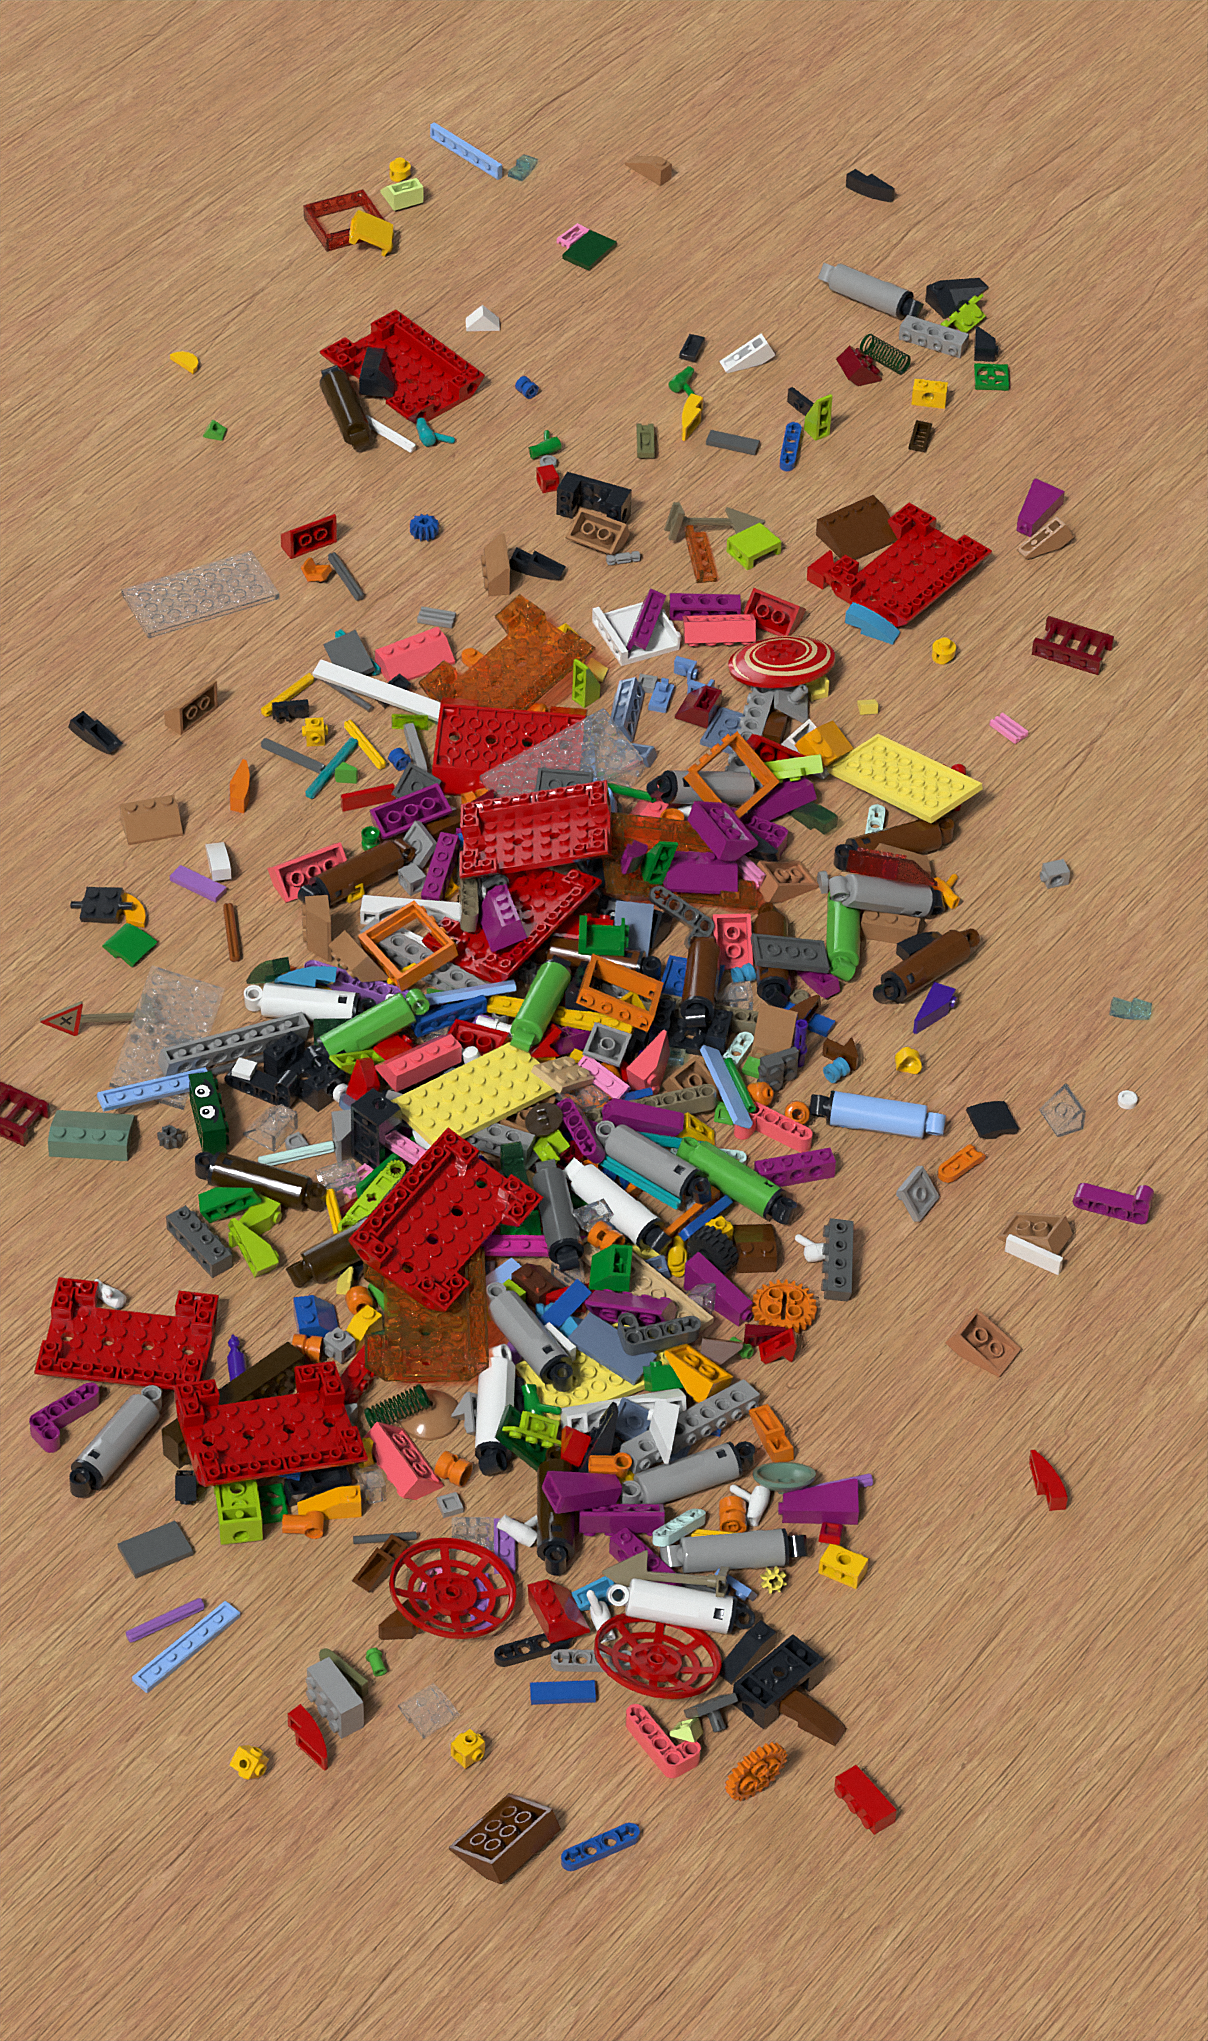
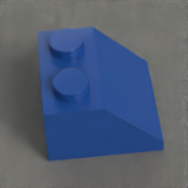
M314 1295L293 1298L294 1317L298 1334H305L307 1338H310L312 1335L324 1338L328 1332H332L338 1327L334 1305Z

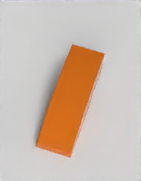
M242 759L230 781V810L244 814L250 798V774L247 761Z
M766 1404L750 1409L749 1415L772 1462L794 1460L793 1446L785 1436L784 1427L769 1405Z

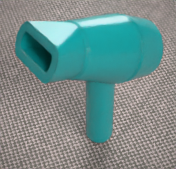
M425 418L417 419L416 429L419 439L424 446H432L436 440L451 444L455 442L454 437L433 432Z

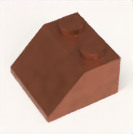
M526 1263L511 1273V1280L526 1292V1302L535 1310L536 1304L539 1303L546 1307V1294L566 1287L541 1265Z

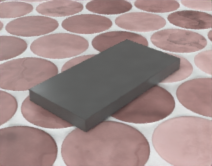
M754 933L750 937L756 966L828 973L830 969L825 944L822 940Z

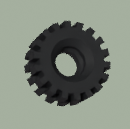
M706 1225L688 1240V1252L692 1254L690 1257L692 1258L698 1252L701 1253L723 1275L738 1263V1254L735 1253L737 1249L732 1246L734 1243L732 1240L729 1241L727 1239L728 1236L726 1234H722V1230H716L714 1226Z

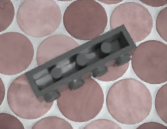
M185 1205L166 1216L167 1230L212 1278L232 1268L233 1254L231 1250L223 1246L217 1235L214 1236L210 1232L207 1224L202 1223L194 1211H191Z
M830 1218L828 1224L823 1227V1237H826V1243L822 1247V1255H825V1261L822 1263V1273H825V1277L822 1279L821 1291H824V1299L848 1302L852 1293L854 1221Z

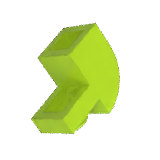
M557 1130L549 1136L541 1137L535 1143L533 1149L542 1161L555 1159V1163L560 1161L557 1155L570 1147L560 1131Z

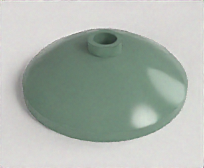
M772 1462L756 1467L753 1470V1478L761 1486L783 1494L798 1491L809 1486L815 1480L816 1472L811 1467L799 1463Z

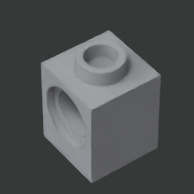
M1064 859L1043 863L1040 879L1045 883L1047 889L1069 884L1070 870Z
M415 863L398 870V883L410 896L422 891L426 875Z

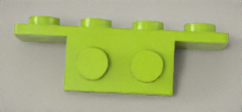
M984 295L972 297L968 301L969 305L965 303L958 309L959 313L955 311L949 317L950 321L946 319L940 325L949 327L953 323L961 332L967 333L986 317L976 305Z
M821 754L764 762L780 781L779 783L783 782V778L795 781L801 780L800 776L824 772ZM751 772V776L755 779V775Z
M522 1411L519 1427L507 1426L502 1429V1431L509 1433V1437L517 1439L523 1437L526 1438V1442L533 1444L539 1442L542 1443L541 1446L544 1448L552 1446L561 1447V1441L556 1439L559 1421L538 1414Z

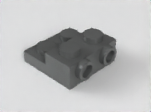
M792 1047L760 1057V1066H758L759 1079H757V1082L768 1083L773 1092L783 1088V1082L797 1078L799 1055L797 1048Z

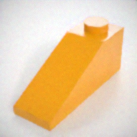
M360 1485L337 1487L297 1502L298 1515H306L310 1511H319L324 1514V1520L362 1517Z

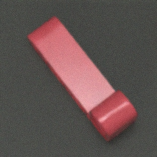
M754 1102L756 1110L752 1113L748 1112L753 1123L750 1129L734 1124V1135L741 1140L748 1139L755 1131H758L801 1153L808 1152L812 1146L811 1129L758 1102Z
M632 1704L627 1708L626 1728L666 1777L677 1778L699 1765L701 1746L697 1741H684L675 1746L643 1706Z

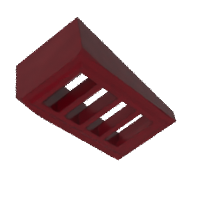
M745 1324L744 1343L751 1344L752 1347H758V1345L775 1337V1335L784 1332L786 1327Z

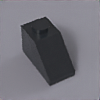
M976 327L974 361L994 362L995 355L998 356L999 345H996V338L982 328Z
M177 1470L175 1475V1501H180V1504L185 1505L192 1504V1501L197 1500L198 1490L194 1470Z

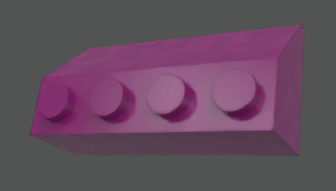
M438 783L370 809L372 824L379 829L380 837L384 840L409 830L414 821H420L422 824L452 813V809Z
M694 801L687 820L719 860L724 862L727 860L736 861L758 845L757 840L726 803Z
M676 851L663 884L670 892L737 895L738 865L736 861H721L711 852Z
M498 885L489 890L479 908L478 917L490 949L494 952L526 939L527 935L507 885Z
M604 1289L603 1291L595 1290L585 1301L588 1310L605 1322L618 1323V1318L621 1314L632 1313L641 1327L673 1320L677 1311L674 1302L667 1297L658 1299L646 1294L636 1296L630 1292L615 1293L609 1289Z
M613 1504L579 1510V1533H583L585 1536H595L596 1533L613 1536L626 1527L635 1536L638 1533H646L648 1536H653V1531L664 1525L663 1504Z

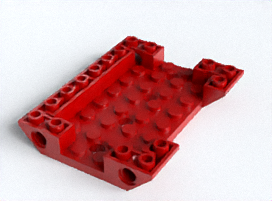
M397 309L372 322L371 334L355 343L344 337L320 351L323 357L337 365L339 369L359 379L367 348H384L395 382L393 397L383 398L386 399L388 406L417 424V419L425 418L426 422H429L470 399L485 377V374Z
M909 502L888 519V524L898 539L895 543L859 572V562L844 555L825 570L823 575L837 597L849 604L854 602L879 614L895 627L908 624L989 556L992 550L965 534L957 541L935 529L937 518Z
M442 698L432 775L441 780L439 786L443 794L461 796L463 793L471 791L475 793L476 790L487 787L489 790L494 789V797L501 798L535 792L538 767L581 771L582 748L588 709L551 706L550 712L478 707L479 700ZM456 735L459 737V740L452 741L450 737ZM489 738L496 740L493 744H488L486 741ZM529 741L532 743V745L530 747L523 746V743ZM562 744H566L569 746V748L566 750H562L559 748V746Z
M607 780L461 804L460 828L464 844L463 851H460V879L465 881L611 857L612 823Z
M547 867L503 874L509 879L507 887L527 938L492 952L479 917L476 931L462 932L460 922L445 916L437 925L439 927L442 926L447 932L448 937H452L458 945L456 947L458 956L449 962L488 982L505 981L602 883V880L575 869H571L566 875H563ZM430 932L422 939V943L432 952H436L443 947Z
M448 1127L348 1240L363 1262L425 1308L440 1312H446L470 1284L458 1272L500 1224L519 1227L543 1200V1196L513 1174L505 1178L478 1158L480 1150ZM478 1181H483L486 1183L487 1186L485 1188H479L477 1187L476 1183ZM459 1209L462 1211V1215L454 1216L451 1211ZM435 1237L438 1243L430 1244L427 1242V1239ZM409 1265L413 1268V1271L406 1273L402 1270V1267Z
M58 1277L51 1304V1322L47 1338L42 1340L34 1374L144 1387L154 1385L158 1388L174 1390V1385L204 1381L216 1328L219 1295L179 1290L175 1304L176 1316L97 1308L99 1281ZM65 1337L73 1338L70 1341L63 1340ZM104 1342H112L109 1346L103 1345ZM145 1346L153 1347L151 1350L143 1349ZM187 1350L193 1351L190 1355L184 1354Z
M335 1361L296 1366L294 1368L296 1394L218 1405L220 1394L215 1379L174 1385L177 1418L197 1482L204 1487L368 1461L357 1426H351L344 1406L346 1393ZM324 1423H331L334 1427L329 1428ZM291 1429L294 1433L287 1434L284 1430ZM245 1435H250V1436H252L254 1439H252V1440H247V1439L244 1438L243 1436H245ZM209 1441L213 1445L206 1446L205 1444H203V1442Z

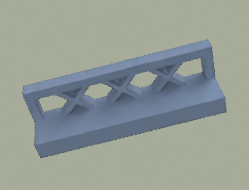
M636 677L619 681L607 729L610 735L622 732L627 742L633 741L645 693Z

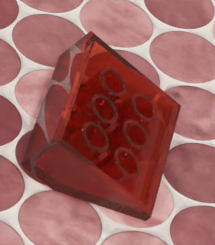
M858 847L857 851L849 850L846 872L895 881L938 886V882L914 860L906 859L907 855L896 854L894 857V853L883 852L881 855V851L872 849L868 853L869 849Z

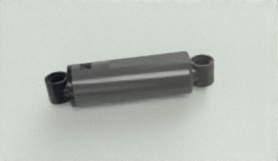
M555 1159L535 1163L537 1173L532 1178L534 1190L543 1196V1200L538 1204L548 1256L552 1262L559 1264L560 1272L580 1268L578 1259L584 1254V1246L580 1238V1229L575 1218L565 1172L556 1167Z

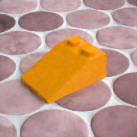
M833 720L813 729L794 744L797 750L805 756L821 754L823 769L854 750Z
M687 1343L668 1349L664 1353L687 1393L698 1403L728 1388L733 1379L731 1374Z

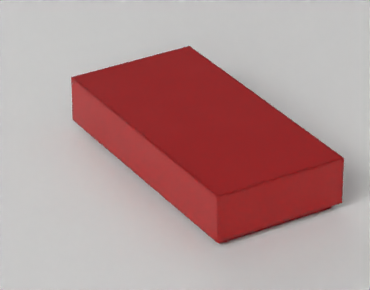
M822 1522L818 1542L840 1545L843 1525Z

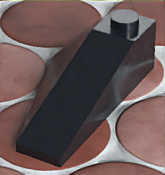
M980 278L940 280L927 285L925 302L943 319H946L955 311L959 313L958 309L965 303L969 305L968 301L975 295L977 297L988 290L989 286Z
M368 347L359 378V394L393 397L395 382L385 349Z
M600 894L596 913L599 915H609L611 920H614L616 901L624 900ZM654 909L650 938V948L653 949L669 933L673 919L668 913Z
M612 1402L601 1416L599 1427H593L590 1431L591 1441L579 1467L573 1465L575 1472L589 1473L590 1455H611L619 1413L615 1402Z

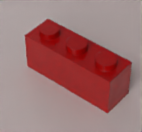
M857 1765L835 1777V1794L846 1802L849 1810L861 1819L866 1829H869L875 1835L895 1823L897 1810Z

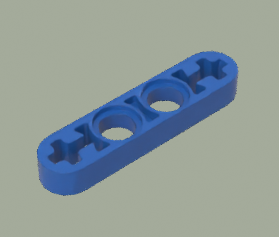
M797 422L788 423L786 426L779 467L783 471H792L795 468L801 437V425Z
M725 1195L678 1233L680 1238L684 1242L704 1227L706 1223L733 1203L732 1199Z
M625 1823L572 1846L562 1852L561 1866L567 1871H575L635 1845L639 1841V1827L634 1823ZM613 1839L616 1844L614 1846H607L604 1844V1841ZM591 1847L597 1852L593 1855H588L585 1853V1849ZM570 1857L572 1860L575 1859V1861L571 1862V1860H567V1858Z

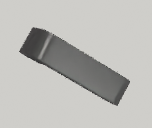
M662 886L653 887L648 891V899L651 903L691 929L684 940V945L687 949L691 946L690 939L692 937L710 936L714 929V922L711 918ZM660 891L659 895L662 898L656 899V894L654 892ZM671 900L677 903L676 910L670 909L669 902ZM686 911L692 913L693 918L691 921L685 918ZM702 921L708 924L707 931H703L700 928Z
M623 1313L618 1318L617 1333L624 1352L635 1356L696 1341L700 1336L701 1321L696 1316H686L639 1327L637 1319L632 1313Z

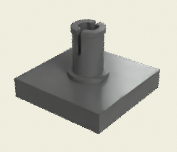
M409 762L391 795L400 798L433 784H440L441 780Z
M735 1693L721 1694L684 1709L686 1718L700 1717L707 1714L714 1733L726 1728L719 1710L724 1706L737 1702L738 1699Z

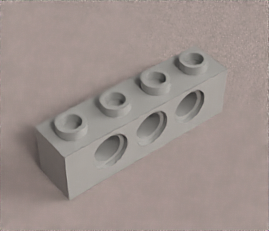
M907 315L900 325L899 339L961 358L968 347L969 334Z

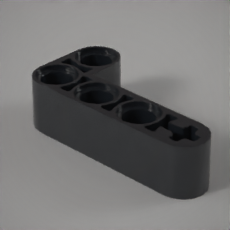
M234 1064L224 1077L226 1084L231 1088L283 1109H289L300 1094L299 1077L290 1070H286L280 1078L256 1070L249 1081L232 1076Z

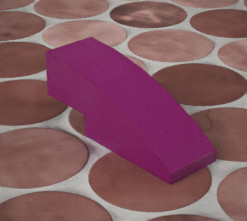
M636 840L633 841L632 845L627 844L620 859L621 872L623 874L635 872L640 867L648 845Z
M795 970L800 978L824 999L840 992L838 978L830 973Z

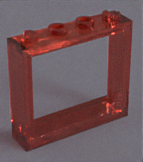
M363 189L303 205L304 219L326 252L353 245L349 243L350 228L326 234L316 218L361 206L365 213L384 220ZM358 239V241L356 242V244L362 243V242H365V241H363V240H361V239Z

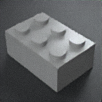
M330 1657L308 1667L307 1678L305 1679L307 1683L306 1695L310 1702H314L317 1705L321 1717H326L329 1721L331 1730L334 1733L337 1732L342 1739L363 1728V1701Z

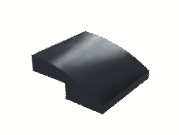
M1005 1101L979 1103L966 1109L980 1138L996 1139L999 1133L1016 1134L1019 1130Z

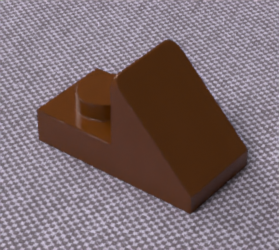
M852 1037L844 1046L828 1038L824 1041L822 1056L832 1061L841 1057L846 1060L850 1069L856 1072L859 1056Z

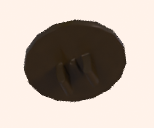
M541 1103L534 1106L525 1118L528 1132L538 1137L549 1136L555 1133L563 1123L561 1109L552 1103Z

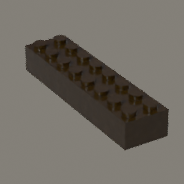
M286 1342L218 1389L220 1394L218 1405L287 1395L296 1388L294 1368L305 1365L304 1355L290 1342ZM176 1418L161 1429L163 1455L180 1469L190 1464L191 1460L178 1418ZM209 1441L203 1442V1444H205L206 1446L213 1445Z

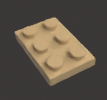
M568 1056L534 1065L531 1070L534 1075L559 1094L590 1085L595 1079L587 1069L580 1067L573 1058Z

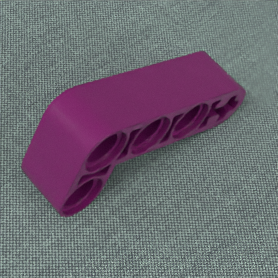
M730 807V809H731L733 812H734L735 810H737L736 808ZM745 813L739 818L749 832L753 831L777 849L780 856L782 855L788 841V830L785 827L749 813Z
M550 1021L547 1029L553 1023L562 1031L559 1034V1040L554 1044H550V1047L558 1055L570 1053L574 1048L578 1050L585 1048L591 1031L569 1026L561 1028L556 1023Z
M565 1098L558 1102L556 1105L563 1113V1123L558 1129L560 1133L568 1128L581 1153L594 1164L602 1162L605 1158V1150L582 1109L570 1098Z
M1080 1183L1077 1186L1072 1202L1075 1207L1135 1224H1145L1152 1208L1154 1191L1147 1185H1140L1134 1196L1088 1183Z
M92 1382L85 1383L30 1416V1434L44 1451L48 1453L57 1452L61 1447L59 1430L99 1406L98 1385Z

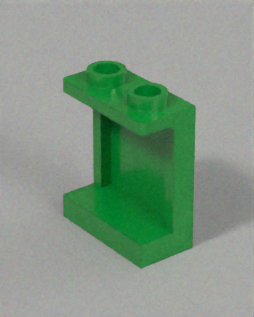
M580 915L578 954L624 956V948H628V937L625 936L629 934V925H625V918H621L620 926L588 925L587 916Z

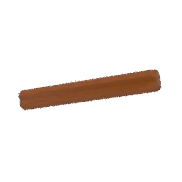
M225 903L223 905L229 957L230 961L238 962L240 960L234 908L232 903Z

